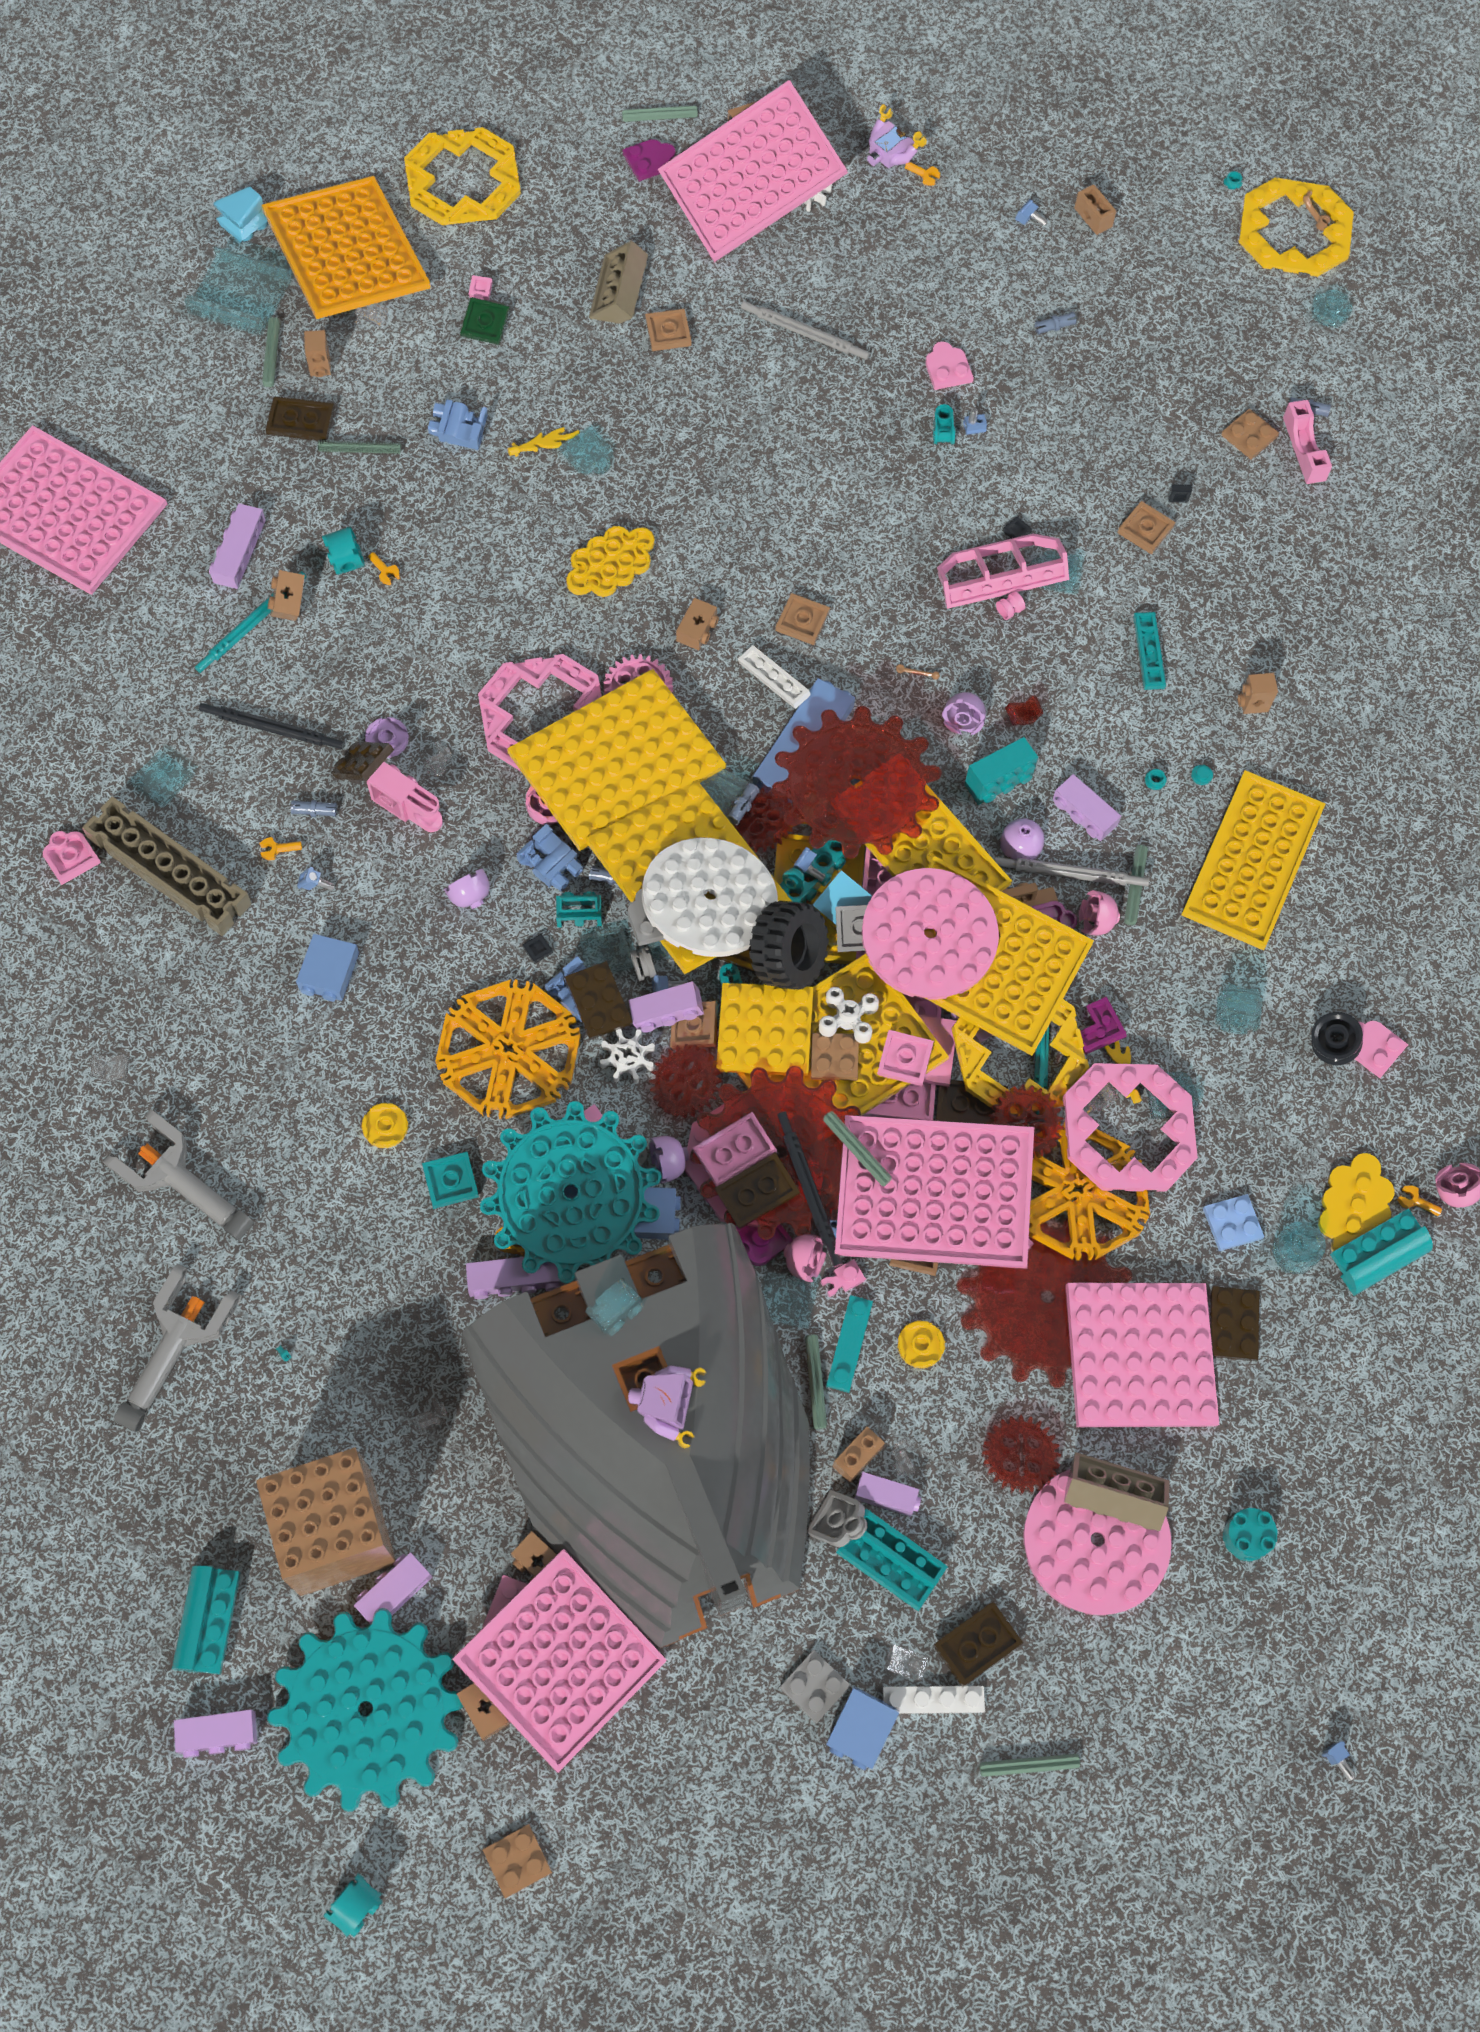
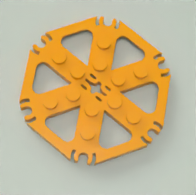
M510 979L461 996L462 1000H456L461 1009L455 1011L450 1007V1015L446 1012L435 1060L437 1069H447L446 1073L440 1075L443 1084L483 1116L486 1108L487 1117L491 1116L493 1110H498L499 1119H502L504 1117V1110H507L505 1119H509L532 1111L537 1107L555 1103L556 1098H561V1094L556 1091L557 1088L563 1087L565 1090H568L567 1082L570 1085L572 1084L581 1033L579 1027L571 1029L569 1026L576 1023V1019L568 1009L534 983L530 991L529 981H526V986L523 989L518 988V980L516 979L513 982V988H510L512 983ZM497 996L506 997L501 1027L476 1008L478 1003ZM534 1001H539L557 1016L556 1020L525 1030L529 1006ZM458 1027L465 1029L483 1044L453 1055L449 1053L452 1032ZM512 1044V1045H513L512 1048H513L514 1053H513V1052H510V1051H507V1052L505 1053V1052H504L505 1049H504V1046H503V1045H506V1046L509 1047V1046ZM558 1044H566L569 1048L565 1069L561 1072H557L534 1053ZM492 1067L485 1098L478 1099L461 1086L460 1081L463 1077ZM516 1071L541 1090L540 1097L519 1105L511 1103L510 1098Z
M1060 1121L1034 1135L1033 1149L1051 1139L1060 1142L1063 1168L1033 1152L1032 1180L1051 1190L1030 1201L1029 1237L1072 1260L1074 1256L1076 1260H1080L1081 1252L1088 1254V1260H1092L1095 1253L1096 1260L1140 1235L1144 1226L1140 1225L1137 1221L1140 1220L1146 1223L1150 1215L1147 1190L1136 1191L1137 1204L1133 1205L1108 1191H1102L1068 1159V1139L1065 1121L1062 1128ZM1098 1129L1085 1140H1092L1111 1150L1113 1157L1107 1159V1161L1119 1172L1131 1161L1130 1158L1135 1153L1134 1150H1130L1131 1146ZM1075 1186L1077 1188L1084 1187L1081 1194L1079 1191L1072 1192ZM1067 1210L1070 1241L1068 1243H1062L1041 1231L1040 1225ZM1093 1212L1119 1225L1122 1233L1104 1244L1097 1243Z

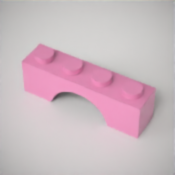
M1303 400L1288 403L1283 420L1306 484L1326 481L1332 465L1327 451L1320 450L1315 442L1313 432L1314 415L1309 401Z

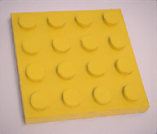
M722 983L716 1071L808 1076L813 987L794 990L759 984Z

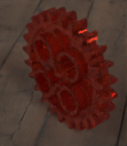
M762 788L751 803V809L745 812L738 825H733L749 847H754L755 852L758 851L759 847H762L764 852H766L767 846L775 849L774 843L776 842L782 845L781 838L788 839V832H793L792 825H795L794 810L792 809L791 802L788 803L787 797L782 798L780 792L774 795L773 789L765 793L764 788ZM731 801V807L733 808L735 804ZM726 808L727 815H729L732 808Z
M685 1044L684 1049L677 1045L676 1052L668 1049V1057L661 1055L662 1063L655 1062L658 1070L651 1071L656 1077L649 1080L650 1083L655 1085L650 1091L656 1094L652 1099L658 1102L657 1106L664 1109V1112L667 1114L671 1113L676 1118L680 1114L681 1117L686 1119L689 1113V1115L695 1117L696 1110L704 1113L703 1106L706 1105L710 1108L709 1100L717 1099L713 1093L721 1091V1089L716 1087V1084L721 1083L722 1080L716 1076L720 1075L722 1071L716 1068L718 1062L713 1060L714 1056L707 1053L708 1051L703 1047L700 1049L694 1044L691 1048V1046ZM694 1062L693 1067L688 1070L689 1064ZM674 1074V1078L669 1081V1077ZM703 1080L702 1086L697 1089L698 1083ZM684 1092L682 1099L678 1100V1096Z
M1024 1084L1019 1086L1018 1089L1013 1086L1010 1088V1092L1007 1090L1003 1092V1097L999 1096L996 1099L998 1104H994L991 1107L996 1112L989 1115V1118L995 1120L991 1125L1034 1127L1033 1158L1035 1155L1037 1158L1042 1157L1043 1152L1045 1154L1051 1152L1050 1147L1054 1148L1057 1146L1055 1140H1059L1062 1137L1057 1132L1064 1129L1063 1126L1058 1125L1059 1122L1064 1120L1063 1117L1057 1116L1061 1108L1054 1109L1053 1107L1057 1101L1053 1100L1050 1102L1048 1100L1050 1093L1043 1096L1042 1088L1034 1092L1033 1085L1029 1086L1027 1090ZM1032 1105L1039 1109V1115L1033 1112ZM1010 1107L1017 1110V1116L1011 1114ZM1023 1119L1025 1120V1122L1036 1121V1120H1038V1119H1044V1120H1045V1123H1044V1122H1033V1123L1030 1124V1125H1028V1123H1018V1122L1022 1121ZM1007 1122H1012V1123L1015 1122V1123H1018V1124L1008 1125ZM1036 1128L1042 1131V1138L1037 1136L1035 1132Z
M1022 1415L1019 1416L1017 1422H1015L1013 1416H1010L1009 1424L1002 1419L1000 1421L1001 1428L994 1425L992 1427L994 1434L988 1432L986 1437L989 1441H984L982 1445L988 1449L981 1454L982 1457L988 1458L982 1464L986 1467L990 1466L986 1473L987 1476L994 1474L995 1478L992 1483L995 1484L1001 1481V1490L1009 1486L1010 1494L1014 1492L1015 1488L1019 1490L1020 1496L1023 1495L1025 1489L1028 1490L1030 1495L1033 1494L1034 1487L1041 1491L1043 1489L1042 1482L1049 1485L1051 1483L1049 1477L1054 1478L1057 1474L1053 1469L1060 1467V1464L1054 1461L1061 1457L1060 1453L1054 1452L1060 1447V1444H1052L1056 1435L1048 1436L1047 1433L1050 1428L1046 1427L1042 1430L1040 1428L1042 1421L1037 1422L1036 1425L1032 1424L1033 1418L1031 1416L1027 1422H1024ZM1019 1434L1023 1435L1022 1453L1026 1455L1022 1462L1024 1476L1019 1475L1020 1455H1016L1020 1449ZM1011 1438L1015 1442V1446L1012 1448L1006 1447L1003 1439ZM1031 1438L1037 1440L1039 1447L1031 1448L1027 1444V1440ZM1003 1463H1013L1015 1466V1471H1006L1003 1467ZM1036 1463L1040 1471L1037 1473L1031 1472L1027 1464Z

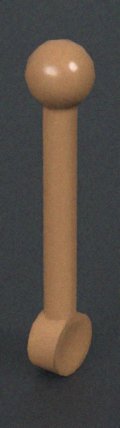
M902 664L896 667L898 673L908 672L924 675L935 680L940 677L937 671L931 673L905 668Z

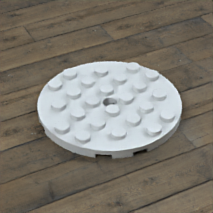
M715 838L687 839L667 847L650 863L642 886V904L651 925L656 927L664 935L663 938L678 948L680 946L692 950L693 954L701 956H730L749 949L750 939H752L753 935L751 931L753 926L756 925L755 920L762 914L761 911L775 901L778 902L774 880L764 864L741 846ZM709 891V893L713 894L716 898L710 900L707 899L704 895L707 894V892Z

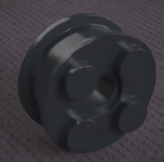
M1327 1013L1320 1017L1312 1028V1049L1315 1055L1327 1064L1337 1066L1348 1064L1361 1052L1363 1045L1361 1025L1353 1016L1347 1013ZM1340 1035L1343 1037V1040L1334 1042L1331 1040V1037Z

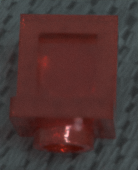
M1031 696L1026 702L1009 703L1005 707L1013 726L1031 725L1043 714V709L1037 696Z

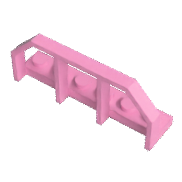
M1038 534L1025 535L954 552L937 567L938 577L943 585L947 609L1011 594L1014 591L1020 592L1069 580L1067 552L1060 539ZM1035 545L1056 549L1061 559L1026 567V561L1019 548ZM1012 551L1020 568L989 575V570L982 557ZM976 560L984 577L948 585L945 574L952 567L960 562Z

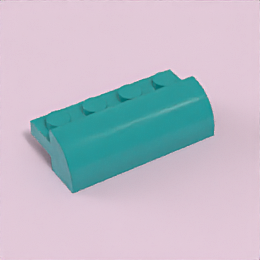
M1408 1208L1335 1250L1330 1256L1343 1274L1340 1277L1353 1296H1356L1431 1252L1433 1243L1427 1228L1419 1225Z
M865 1509L863 1517L867 1521L865 1533L856 1540L850 1539L845 1546L839 1547L836 1553L912 1608L919 1611L948 1566L868 1509Z
M192 1566L172 1670L222 1674L241 1572L217 1569L210 1566Z

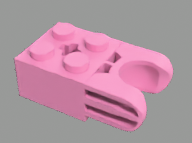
M383 762L366 781L371 800L404 822H407L409 819L428 832H436L442 827L443 820L438 811L439 801L437 797L419 786L413 777L403 775L395 765H388Z

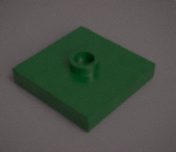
M470 297L460 335L500 345L510 310L509 306Z

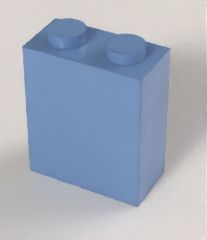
M313 934L296 980L299 990L308 996L317 994L328 1001L334 1002L336 999L342 1001L359 955L357 944Z
M854 1686L826 1745L830 1747L829 1751L840 1758H843L844 1755L852 1758V1764L860 1769L866 1770L867 1767L873 1769L897 1719L899 1710Z

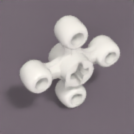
M830 988L826 993V1003L829 1007L836 1008L838 1012L834 1017L824 1016L820 1019V1033L825 1037H830L836 1033L839 1027L845 1030L853 1029L854 1038L857 1042H869L872 1038V1027L870 1024L862 1022L860 1018L863 1014L871 1015L877 1012L879 1007L878 997L868 993L857 1004L852 1000L845 1001L844 993L840 988Z

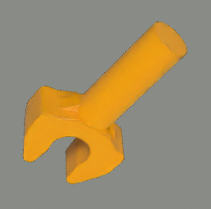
M911 162L905 165V169L921 176L925 185H935V179L929 176L937 179L940 178V172L934 166L925 170Z
M374 552L368 555L371 562L381 571L379 580L383 584L391 585V580L387 577L389 574H393L398 580L400 579L399 569L396 565L386 566Z
M269 837L260 842L261 848H272L270 851L260 853L261 857L266 860H275L276 855L280 852L302 850L301 841L278 844L272 837Z
M1410 1185L1402 1188V1191L1410 1194L1412 1197L1411 1200L1402 1196L1397 1199L1403 1208L1410 1209L1413 1206H1418L1436 1216L1440 1215L1442 1208L1420 1198L1418 1187Z

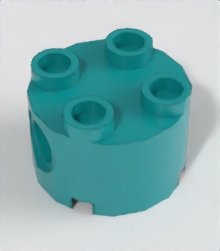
M351 526L322 536L323 542L329 550V553H327L330 564L333 565L336 575L365 566L360 546L357 544V538Z
M1247 1508L1240 1510L1227 1521L1223 1528L1225 1547L1232 1555L1242 1561L1251 1562L1261 1559L1275 1548L1278 1531L1270 1513L1260 1509Z
M359 1872L354 1877L357 1882L354 1883L351 1880L330 1905L332 1913L327 1910L323 1915L327 1921L337 1926L345 1937L349 1935L355 1937L365 1925L362 1919L368 1912L373 1915L382 1904L380 1899L382 1893L370 1886Z

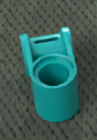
M941 404L935 410L933 444L950 442L951 445H954L953 409L949 405Z

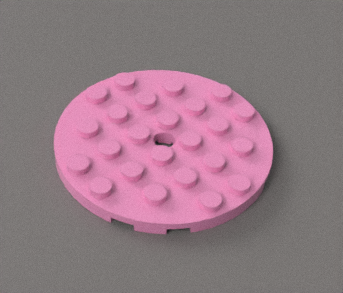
M934 868L906 871L885 882L869 901L861 930L863 948H865L870 965L878 976L889 986L911 997H924L927 1000L946 999L948 996L961 994L976 985L989 970L996 955L999 940L997 919L991 904L984 894L967 879L955 873ZM935 929L936 936L928 938L925 936L924 930Z
M1070 1469L1062 1472L1046 1483L1038 1492L1026 1516L1023 1541L1027 1561L1034 1577L1041 1587L1056 1601L1085 1614H1116L1137 1606L1156 1590L1167 1571L1171 1556V1533L1167 1518L1165 1517L1161 1530L1156 1531L1145 1529L1140 1525L1130 1522H1122L1117 1518L1107 1515H1099L1091 1510L1073 1507L1070 1504L1064 1503ZM1093 1533L1102 1535L1104 1539L1102 1546L1092 1544L1091 1535Z

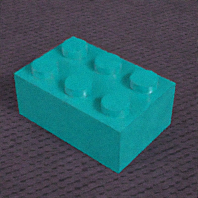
M1023 737L969 765L964 785L978 805L983 802L986 804L990 803L998 794L1002 792L1007 794L1017 784L1028 783L1033 778L1038 755L1026 738Z

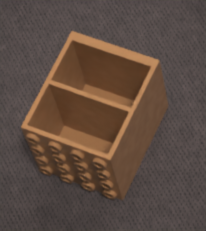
M356 1447L256 1480L282 1580L300 1596L392 1566L396 1561L371 1471Z

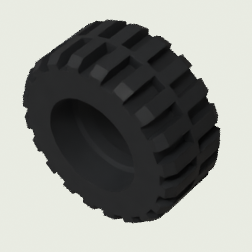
M775 901L761 911L762 914L755 920L756 925L752 928L751 933L753 935L749 943L751 946L749 954L753 961L751 965L756 971L755 974L766 985L794 990L804 989L820 975L819 971L825 965L824 959L827 957L828 951L826 950L827 945H829V939L827 938L828 929L824 925L825 920L823 916L811 904Z

